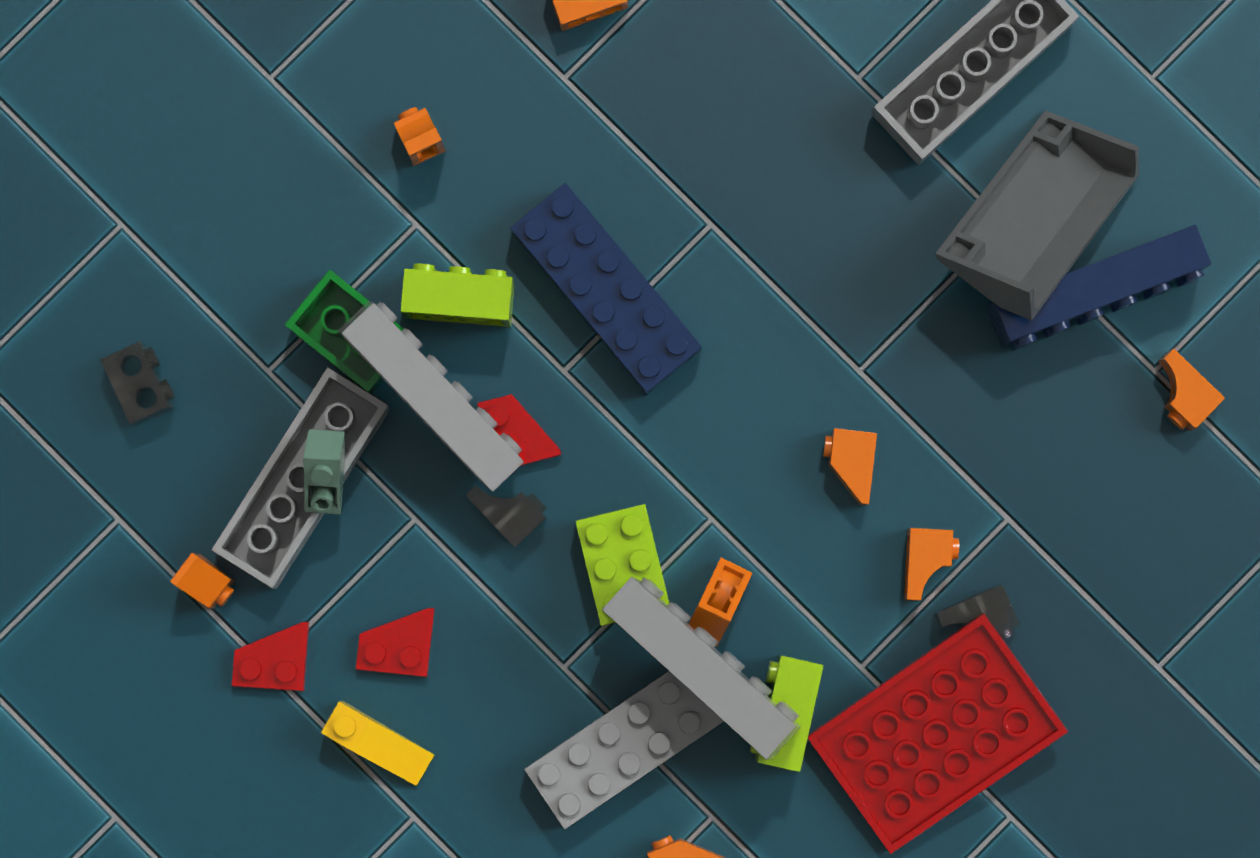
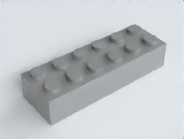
M991 0L876 104L871 115L919 166L1072 27L1080 16L1065 0Z
M368 301L338 332L475 477L493 492L524 462L518 456L522 449L508 434L506 435L503 432L499 436L493 429L497 422L483 408L478 407L475 410L468 403L473 397L459 382L454 380L450 384L446 380L444 375L448 372L447 369L434 356L429 354L425 357L418 350L423 344L410 330L404 328L400 331L393 324L398 318L384 303L379 302L376 305Z
M327 367L215 543L212 551L269 587L277 589L325 514L305 512L303 457L308 429L345 432L344 484L391 408Z
M631 577L602 610L765 759H772L801 727L795 721L799 715L784 701L776 704L771 700L768 695L772 690L759 678L752 676L749 680L741 672L745 666L730 652L725 651L721 654L716 650L714 646L718 641L705 629L698 626L694 630L687 623L691 617L681 607L673 602L667 605L660 598L664 592L651 580L645 577L642 580Z
M668 671L537 759L524 770L563 828L566 829L714 729L724 720Z

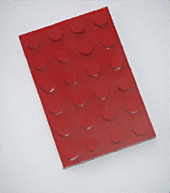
M982 613L808 734V740L886 849L892 854L1065 735L1068 730L985 613Z

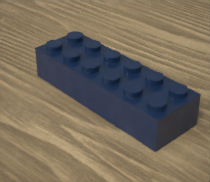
M566 183L561 185L510 227L514 237L646 396L701 351L702 346Z
M1195 224L1067 273L1032 321L1002 309L994 302L987 308L1001 347L1011 345L1014 351L1038 340L1037 334L1044 332L1046 338L1066 331L1067 328L1071 327L1069 323L1071 321L1077 320L1078 324L1082 325L1099 318V316L1104 314L1103 309L1110 307L1113 313L1137 302L1136 297L1143 294L1145 300L1165 293V291L1171 289L1170 284L1176 282L1178 287H1182L1197 281L1198 278L1205 276L1203 270L1212 264Z

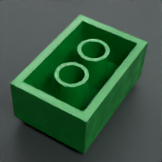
M329 269L285 323V326L372 395L383 382V379L338 332L369 300ZM396 322L393 323L400 331L404 329Z

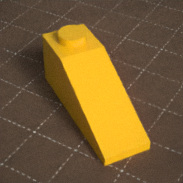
M344 701L338 702L321 731L322 734L416 786L435 755Z

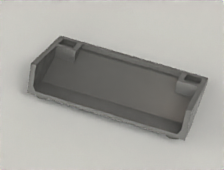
M1045 110L935 253L936 259L1000 308L1032 321L1138 178L1139 146Z

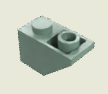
M308 429L303 457L305 512L341 514L345 467V432Z

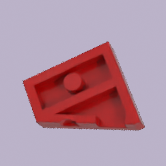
M512 394L477 403L478 407L483 408L497 422L493 429L499 436L503 432L506 435L508 434L522 449L518 456L524 462L520 466L561 456L558 446Z
M427 608L360 633L356 669L428 677L435 608Z
M301 622L234 650L232 686L304 691L310 622Z

